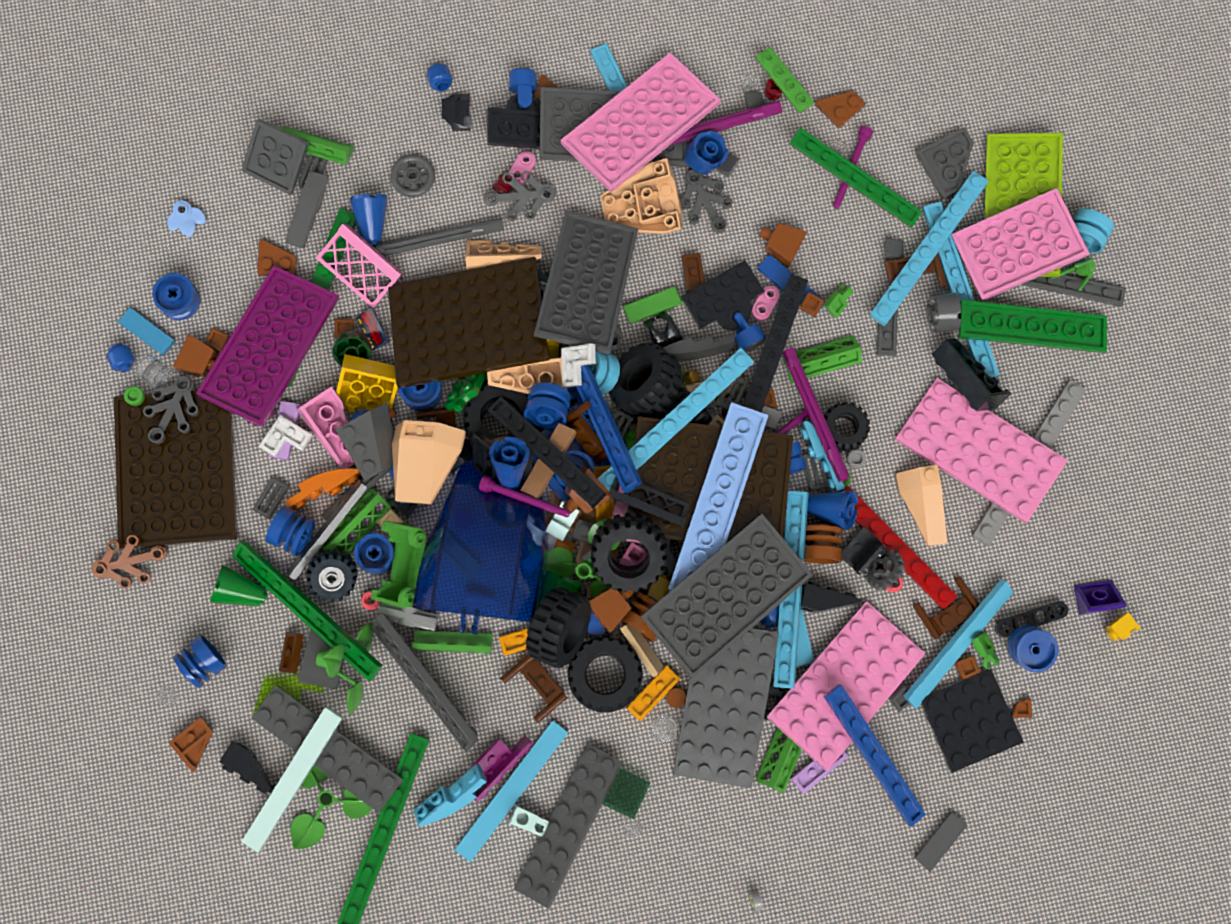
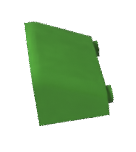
M383 521L382 531L389 534L388 541L396 542L390 580H382L381 584L383 585L381 588L372 589L371 599L397 607H411L417 599L426 533L423 529L412 524Z

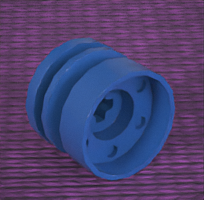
M283 506L276 513L268 528L266 542L277 548L284 544V551H291V554L297 557L308 545L312 537L315 520L307 519L305 515H301L297 519V512Z
M199 635L190 642L193 650L192 653L183 648L181 650L183 656L178 653L173 656L181 674L197 688L204 686L203 680L206 682L210 681L208 670L217 675L227 667L225 660L216 648L204 636Z

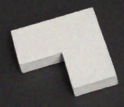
M590 343L561 348L563 387L582 385L581 366L596 364L595 344Z
M279 415L258 447L276 458L286 442L303 452L313 435L282 415Z

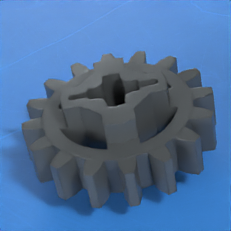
M884 549L883 555L879 559L875 558L872 561V567L864 576L868 580L867 583L877 590L881 588L885 591L887 586L892 589L893 583L899 584L897 579L904 577L901 572L906 570L903 566L905 561L901 555L892 549L890 551Z

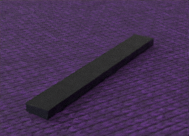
M500 397L488 409L492 416L516 438L523 440L533 454L592 509L607 495L505 399Z

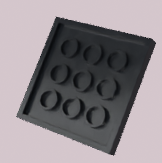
M991 669L929 694L921 702L922 709L950 773L1024 743Z

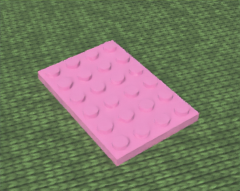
M1057 188L951 234L981 301L1089 255V251Z

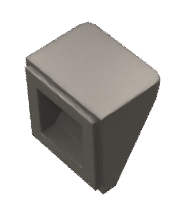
M745 92L744 99L747 110L765 105L762 92Z
M728 154L725 162L715 170L729 178L738 165L739 158Z
M886 238L884 242L885 260L904 258L903 241Z
M902 683L888 698L898 712L909 705L908 701L904 698L908 690Z

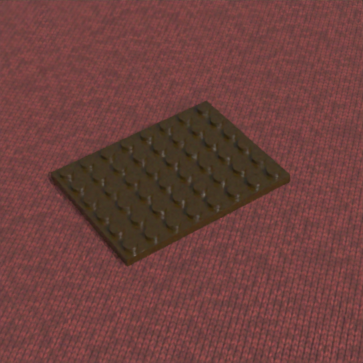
M536 257L393 284V286L388 287L396 385L398 388L550 360L547 339L534 336L542 305Z
M198 390L191 391L194 403L200 410L197 416L193 417L187 413V404L184 396L180 401L186 422L190 424L191 430L186 434L181 433L178 430V422L174 413L164 432L166 438L161 444L151 442L148 438V433L152 428L158 427L166 410L156 413L153 418H147L143 414V409L146 406H154L170 400L175 393L165 395L162 401H156L152 394H145L143 403L138 406L129 405L125 401L124 396L114 397L118 540L121 543L120 549L125 548L127 544L126 539L131 534H137L140 538V542L134 548L237 540L232 413L196 395ZM156 393V398H159L161 393ZM192 407L190 409V413H194L196 411L195 407ZM149 409L147 415L152 414L153 410ZM187 424L182 425L181 430H186ZM161 434L155 436L156 440L161 438ZM131 537V543H136V538Z
M638 416L635 444L663 419ZM688 423L637 470L642 480V485L689 504L684 517L687 519L684 527L630 505L627 506V513H631V516H636L638 513L643 515L644 520L646 518L653 520V525L657 524L661 528V533L664 534L665 539L684 541L722 427ZM770 432L762 433L726 543L760 514L765 516L783 538L793 435ZM643 489L633 491L636 499L641 501L647 498ZM660 496L651 499L655 507L660 508L665 505L663 498ZM676 503L669 506L672 514L680 515L683 508L682 505Z

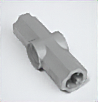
M381 602L378 609V615L383 613L385 617L388 616L392 622H396L401 626L418 627L435 631L439 615L435 613L420 611L415 607H397Z

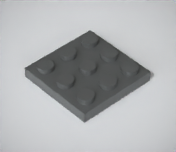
M258 119L241 171L291 195L294 192L309 143L262 119Z

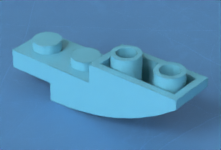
M808 421L803 422L800 432L803 440L806 439L809 445L807 446L809 456L813 457L815 462L822 460L821 467L823 472L828 474L829 479L827 482L830 490L843 492L845 489L843 482L838 483L814 426Z
M476 764L448 789L441 786L414 809L418 826H425L450 816L477 798L475 791L487 782L482 767Z

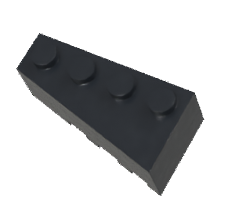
M956 338L945 339L931 354L935 358L936 364L942 367L948 379L954 382L958 387L959 393L965 396L969 401L970 407L976 411L997 409L1012 394L1008 389L1003 390L998 385L1000 381L995 376L993 378L985 372L986 368L981 363L973 361V355Z

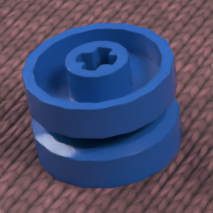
M171 273L164 275L158 279L152 291L155 305L165 316L172 320L181 321L188 319L196 313L200 306L201 299L198 290L182 274Z
M441 381L399 388V392L407 407L419 412L435 408L442 399L443 389Z
M548 382L535 384L529 389L524 417L533 426L554 430L559 423L562 425L566 424L571 396L565 388L557 384Z
M1035 625L1018 627L1009 637L1007 650L1010 658L1028 671L1043 672L1048 670L1058 657L1059 647L1056 639L1050 633Z

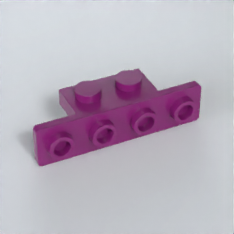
M526 736L512 749L497 738L470 766L472 768L477 764L482 767L487 781L475 791L477 798L474 800L476 802L484 799L488 795L489 790L502 780L503 775L516 765L517 760L522 755L528 753L533 743Z

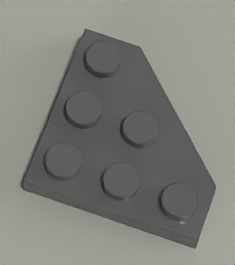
M965 127L916 152L918 159L942 200L958 193L962 185L974 144Z

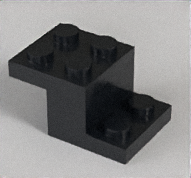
M474 432L472 467L483 476L486 475L493 478L496 484L500 483L490 460V447L497 440L502 441L505 440V437L514 436L507 434L490 440L482 432ZM531 450L520 482L522 486L532 471L533 452Z

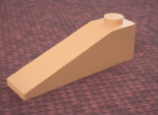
M486 239L467 240L466 270L536 257L537 260L542 258L541 246L528 244L511 246L508 242L503 241L501 244H492V240Z
M562 358L487 372L488 385L529 394V389L538 383L548 382L563 387Z
M938 465L918 467L896 473L898 492L905 501L909 513L912 514L927 546L946 544L947 534Z

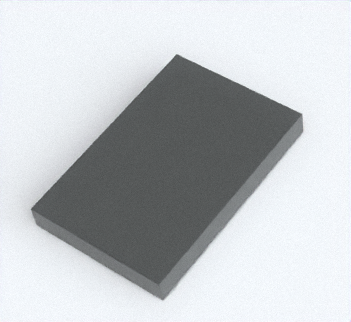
M310 629L298 683L337 690L340 676L336 675L334 678H330L327 675L326 668L316 664L319 651H328L331 647L312 629ZM344 658L342 659V663H341V667H340V671H339V672H342V668H343V664H344V660H345Z

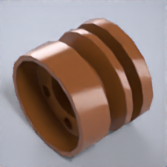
M828 524L806 526V534L808 535L805 537V542L810 543V545L805 546L804 562L818 564L841 563L842 549L835 547L834 544L843 542L841 537H837L843 534V529Z
M638 592L635 597L642 603L640 604L633 600L631 604L637 609L636 612L630 610L621 622L634 627L641 632L645 639L654 643L657 637L640 616L657 603L658 600Z

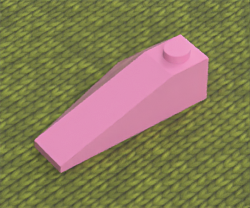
M331 386L296 408V410L340 469H347L355 463L335 429L348 423V420L344 413L343 403Z

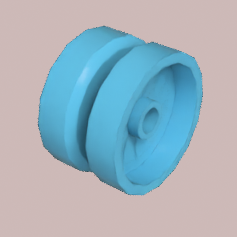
M1083 208L1077 210L1073 217V221L1089 253L1102 252L1107 243V238L1110 237L1115 228L1111 219L1096 210Z
M595 351L596 364H590L589 366L601 393L605 394L612 390L617 383L620 374V364L615 355Z

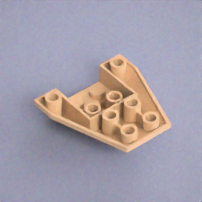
M667 158L647 164L612 193L608 190L600 195L604 218L607 221L638 228V233L667 234L682 229L683 214L677 184Z
M404 420L399 423L395 428L392 441L395 501L432 505L462 451L466 432L439 422Z

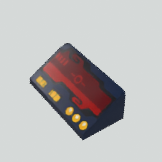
M372 307L356 317L363 334L370 341L372 351L389 343Z

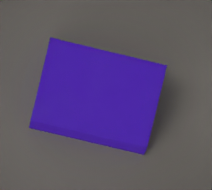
M1112 580L1074 585L1079 615L1126 607V602Z

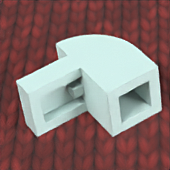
M563 499L559 507H562L567 501ZM577 508L569 517L555 514L546 532L563 541L580 509Z

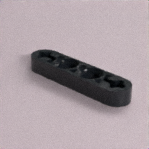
M1061 601L1044 605L999 620L995 624L994 629L998 636L1007 637L1011 635L1014 628L1020 627L1017 623L1019 617L1026 618L1027 625L1038 627L1066 617L1068 606ZM1057 607H1061L1063 610L1060 612V614L1055 613L1050 615L1049 611L1054 610ZM1037 611H1042L1045 614L1044 621L1040 622L1036 619ZM1002 623L1004 626L1013 623L1014 627L1007 629L1006 633L1000 630Z

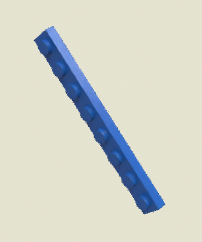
M583 365L581 366L582 385L576 386L583 403L585 401L590 402L591 407L587 412L623 492L629 493L640 485L642 480L590 366Z
M838 684L823 697L906 824L912 827L926 815L843 686Z

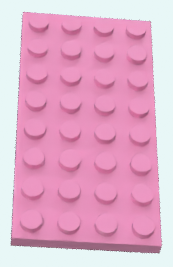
M669 53L562 138L561 145L612 193L720 105L721 99L676 57Z
M936 378L895 439L928 462L938 465L939 469L1025 524L1029 521L1068 462L1061 455L991 411H976L972 409L965 396Z
M866 601L797 680L795 689H790L766 717L825 771H828L851 744L852 739L823 696L838 684L842 685L866 723H868L926 653Z

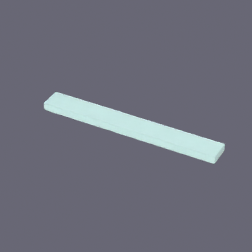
M329 707L324 708L241 842L257 853L261 851L344 717Z

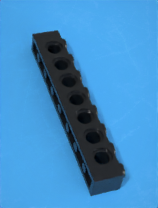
M792 274L789 276L745 398L744 407L762 412L808 283L807 279Z

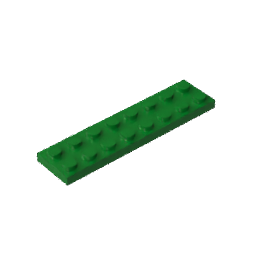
M969 300L960 301L961 313H959V319H961L958 338L1095 353L1107 352V315Z

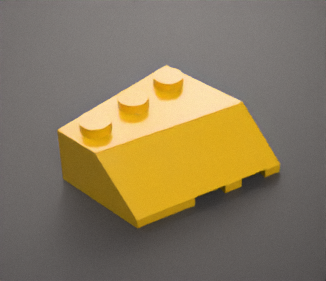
M345 354L336 388V394L342 401L344 409H348V412H355L356 409L362 408L370 411L385 403L388 404V409H391L397 391L395 366Z

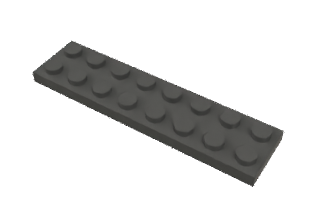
M381 613L375 618L371 626L373 632L462 749L467 752L479 740L477 731L472 726L469 727L465 722L464 714L460 710H456L451 697L443 693L440 683L429 675L428 667L424 663L421 664L417 659L418 656L415 650L411 647L409 648L405 643L404 636L400 632L397 633L393 628L392 620Z
M275 685L251 718L297 752L319 716ZM335 730L314 764L377 813L381 812L403 782L401 777L338 730Z
M587 744L548 820L550 822L544 836H540L514 890L550 909L623 764L621 760Z

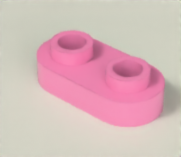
M528 151L520 153L509 173H512L514 176L516 173L521 175L523 171L532 172L536 165L535 156ZM528 158L529 161L524 162L523 159ZM525 173L523 178L527 180L530 175ZM521 176L518 178L514 177L522 186L526 183L521 180Z
M774 286L763 288L764 294L760 295L756 300L751 312L752 317L756 321H766L778 302L780 294ZM771 292L774 296L769 297L767 293ZM763 308L765 312L760 313L758 309Z

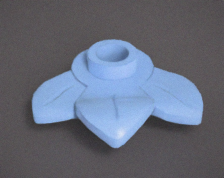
M184 200L177 201L173 205V213L167 220L170 231L179 228L188 237H192L195 231V224L206 223L203 212L198 208L191 207ZM184 206L185 212L180 213L179 207Z

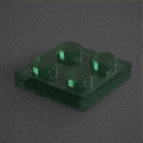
M620 768L603 805L634 820L650 786V782Z

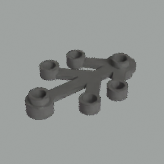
M693 169L689 170L684 178L687 188L684 197L680 200L681 208L688 209L691 206L690 198L695 188L698 196L693 211L689 214V223L692 225L698 224L699 214L702 205H704L712 220V230L718 234L723 233L726 230L727 222L724 218L718 217L711 202L720 204L723 209H730L733 201L730 197H722L706 192L702 187L713 188L715 193L720 194L724 190L723 182L703 178L701 173ZM695 177L697 181L693 182L690 178ZM720 185L722 188L718 190L715 186ZM686 200L689 202V204L684 205L682 202ZM729 201L730 205H725L723 202ZM695 216L697 217V220L692 221L691 217ZM717 224H720V225L722 226V228H721V229H717V228H716V225H717Z
M523 171L521 173V180L531 184L537 191H528L514 179L512 173L506 172L502 176L503 182L510 184L518 192L497 194L494 191H487L483 195V201L488 206H495L498 202L519 200L506 213V219L513 222L517 219V214L529 199L537 198L531 208L524 211L525 218L532 220L543 203H549L554 200L556 192L553 186L540 184L533 178L530 171ZM525 173H528L530 175V178L528 180H525L523 178V175ZM508 174L511 176L509 182L505 180V176ZM545 190L550 192L548 197L543 195ZM490 195H493L495 198L493 202L488 201ZM531 210L533 216L529 218L527 212ZM511 212L515 214V217L513 219H509L508 217L509 213Z
M179 376L173 385L162 389H154L152 397L156 401H162L165 395L175 394L170 400L154 406H146L143 409V414L147 418H153L156 413L166 410L158 427L152 428L148 433L149 440L154 444L164 442L166 438L164 432L174 413L178 422V430L183 434L191 430V426L186 422L180 405V401L184 396L187 404V413L193 417L199 414V407L195 405L191 394L194 382L189 376ZM186 382L187 387L182 388V384ZM157 392H161V396L159 398H156ZM192 407L196 408L194 413H190ZM152 409V414L147 415V411ZM187 424V429L181 430L182 425ZM157 434H161V438L159 440L155 439V436Z

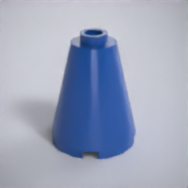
M361 194L351 196L350 204L360 236L372 246L378 245V242L382 240L388 200L387 195L376 194V196Z
M505 437V440H497L492 444L489 456L500 485L515 490L520 485L530 457V450L523 440L516 437Z
M852 491L809 494L807 514L848 530V528L853 527L858 510H854L855 504H858L857 494Z

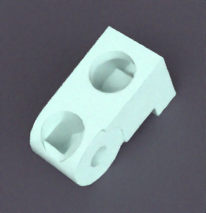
M517 805L509 819L510 824L542 837L550 822Z

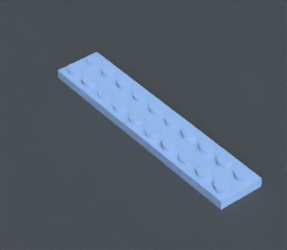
M732 402L730 403L668 590H672L726 544L768 418L767 414Z

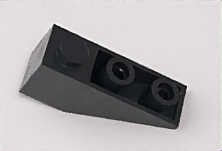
M808 582V584L802 585L800 609L811 613H818L860 603L862 599L856 598V595L853 593L845 592V594L838 592V589L826 587L825 589L819 587L818 583Z
M232 741L219 761L223 764L222 768L229 773H238L240 775L239 779L248 784L250 782L256 784L258 791L267 794V792L272 793L274 787L254 752L239 742Z

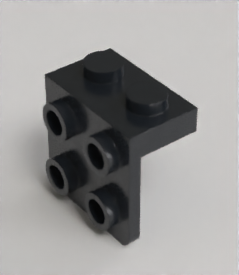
M862 526L842 549V560L852 567L859 576L862 573L866 574L872 567V561L875 558L879 559L885 552V545Z

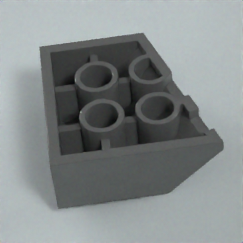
M387 403L335 429L364 481L393 466L392 441L394 435Z

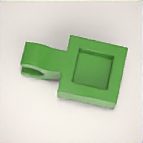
M841 284L837 292L834 291L823 304L832 317L838 318L848 305L846 300L853 294L852 288L848 286L846 289L844 284Z
M987 632L972 639L975 650L979 653L980 657L984 656L983 666L986 670L992 667L990 661L993 662L994 666L1000 663L999 658L993 652L995 647Z

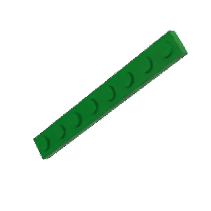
M802 128L798 130L789 143L790 146L908 227H913L923 212Z

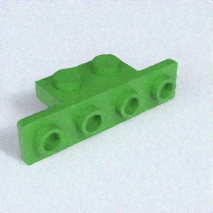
M771 47L756 56V60L798 113H802L814 104V101L804 90L801 83L796 80L789 68L784 65Z

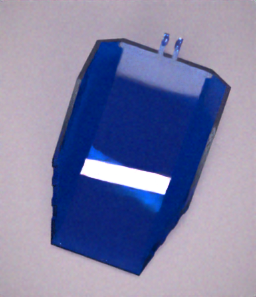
M471 461L459 467L426 544L418 573L413 608L461 614L460 633H465L467 615H474L472 634L477 635L480 616L523 622L531 621L534 611L542 599L549 541L546 532L545 510L495 491H488L487 493L480 491L479 485L483 475L472 467ZM520 484L515 491L521 492L520 490L523 486Z

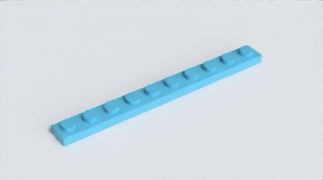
M975 171L971 173L869 316L886 326L989 180Z
M941 202L926 205L922 208L929 231L944 212ZM950 235L938 252L950 293L958 294L960 301H975L956 244ZM966 339L970 353L973 355V361L981 363L986 368L985 372L990 377H998L1000 374L989 342Z
M742 348L732 355L628 451L636 470L754 363ZM611 466L598 478L608 492L616 476L613 467Z
M788 491L784 540L804 563L809 493ZM802 585L782 601L779 606V636L776 647L774 687L795 689Z

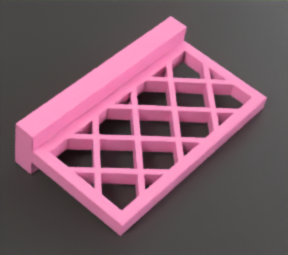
M347 223L341 225L338 232L316 257L320 263L372 308L388 292V287L393 286L404 274ZM340 235L346 240L347 248H336V240ZM347 250L348 262H338L337 251ZM350 250H358L361 254V261H351ZM334 251L335 262L328 263L322 257L326 252ZM371 262L374 264L375 273L365 274L364 263ZM361 263L362 274L352 275L351 264ZM338 264H348L349 275H341L338 270ZM379 275H386L392 281L387 286L380 287ZM366 276H376L377 287H366ZM352 277H363V288H356L353 285ZM377 289L378 297L374 302L367 297V290Z

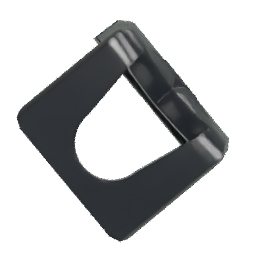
M662 312L643 322L644 326L649 329L654 344L665 347L683 340L672 317L666 312ZM660 318L667 320L665 331L661 332L655 329L652 322Z

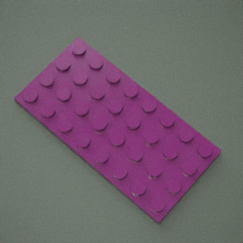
M273 265L196 395L263 428L340 297L331 291Z

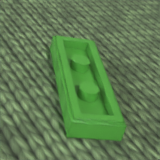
M672 287L623 306V310L631 325L682 305L676 287Z

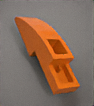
M348 468L317 474L297 484L301 491L286 500L285 503L293 510H300L306 505L305 502L310 499L315 500L319 498L323 491L328 496L339 494L346 485L355 484L361 474L358 469Z

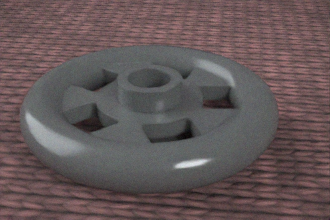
M407 155L400 158L393 165L390 178L394 189L401 195L419 197L431 189L435 180V172L431 163L424 157ZM416 162V167L408 168V163ZM425 168L427 174L422 176L420 169ZM399 170L404 171L403 178L398 177ZM416 175V178L410 179V176ZM423 181L425 184L418 188L416 185ZM404 182L411 185L409 189L402 186Z

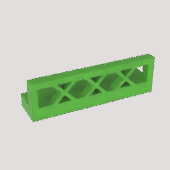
M278 126V128L308 142L309 146L306 154L347 165L354 152V146L286 126Z
M853 335L795 352L807 378L862 362L861 346ZM852 343V345L843 346L845 344ZM782 355V361L784 362L785 366L787 367L785 358H784V356ZM787 367L788 379L792 383L794 380Z
M370 488L351 508L321 548L324 551L329 548L330 551H333L337 546H343V551L346 552L347 556L392 507L376 491ZM379 502L385 505L380 512L374 513L375 506ZM370 517V523L365 527H361V521L364 518ZM356 531V538L352 541H347V535L350 532Z
M414 630V641L411 644V648L415 651L492 654L493 634Z
M777 727L755 781L784 794L802 749L788 736L786 742L780 744V737L784 733ZM779 752L778 761L773 763V754ZM771 770L772 776L770 781L763 780L766 772Z

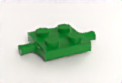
M487 373L469 375L462 381L461 379L457 380L452 385L453 389L447 396L448 399L445 404L447 410L462 411L466 402L478 395Z

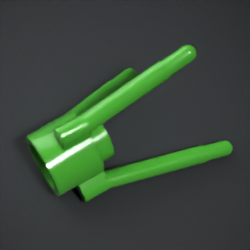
M1088 258L1071 268L1061 271L1060 276L1077 270L1080 276L1086 277L1078 288V291H1081L1089 279L1093 277L1092 272L1095 271L1096 264L1092 258Z

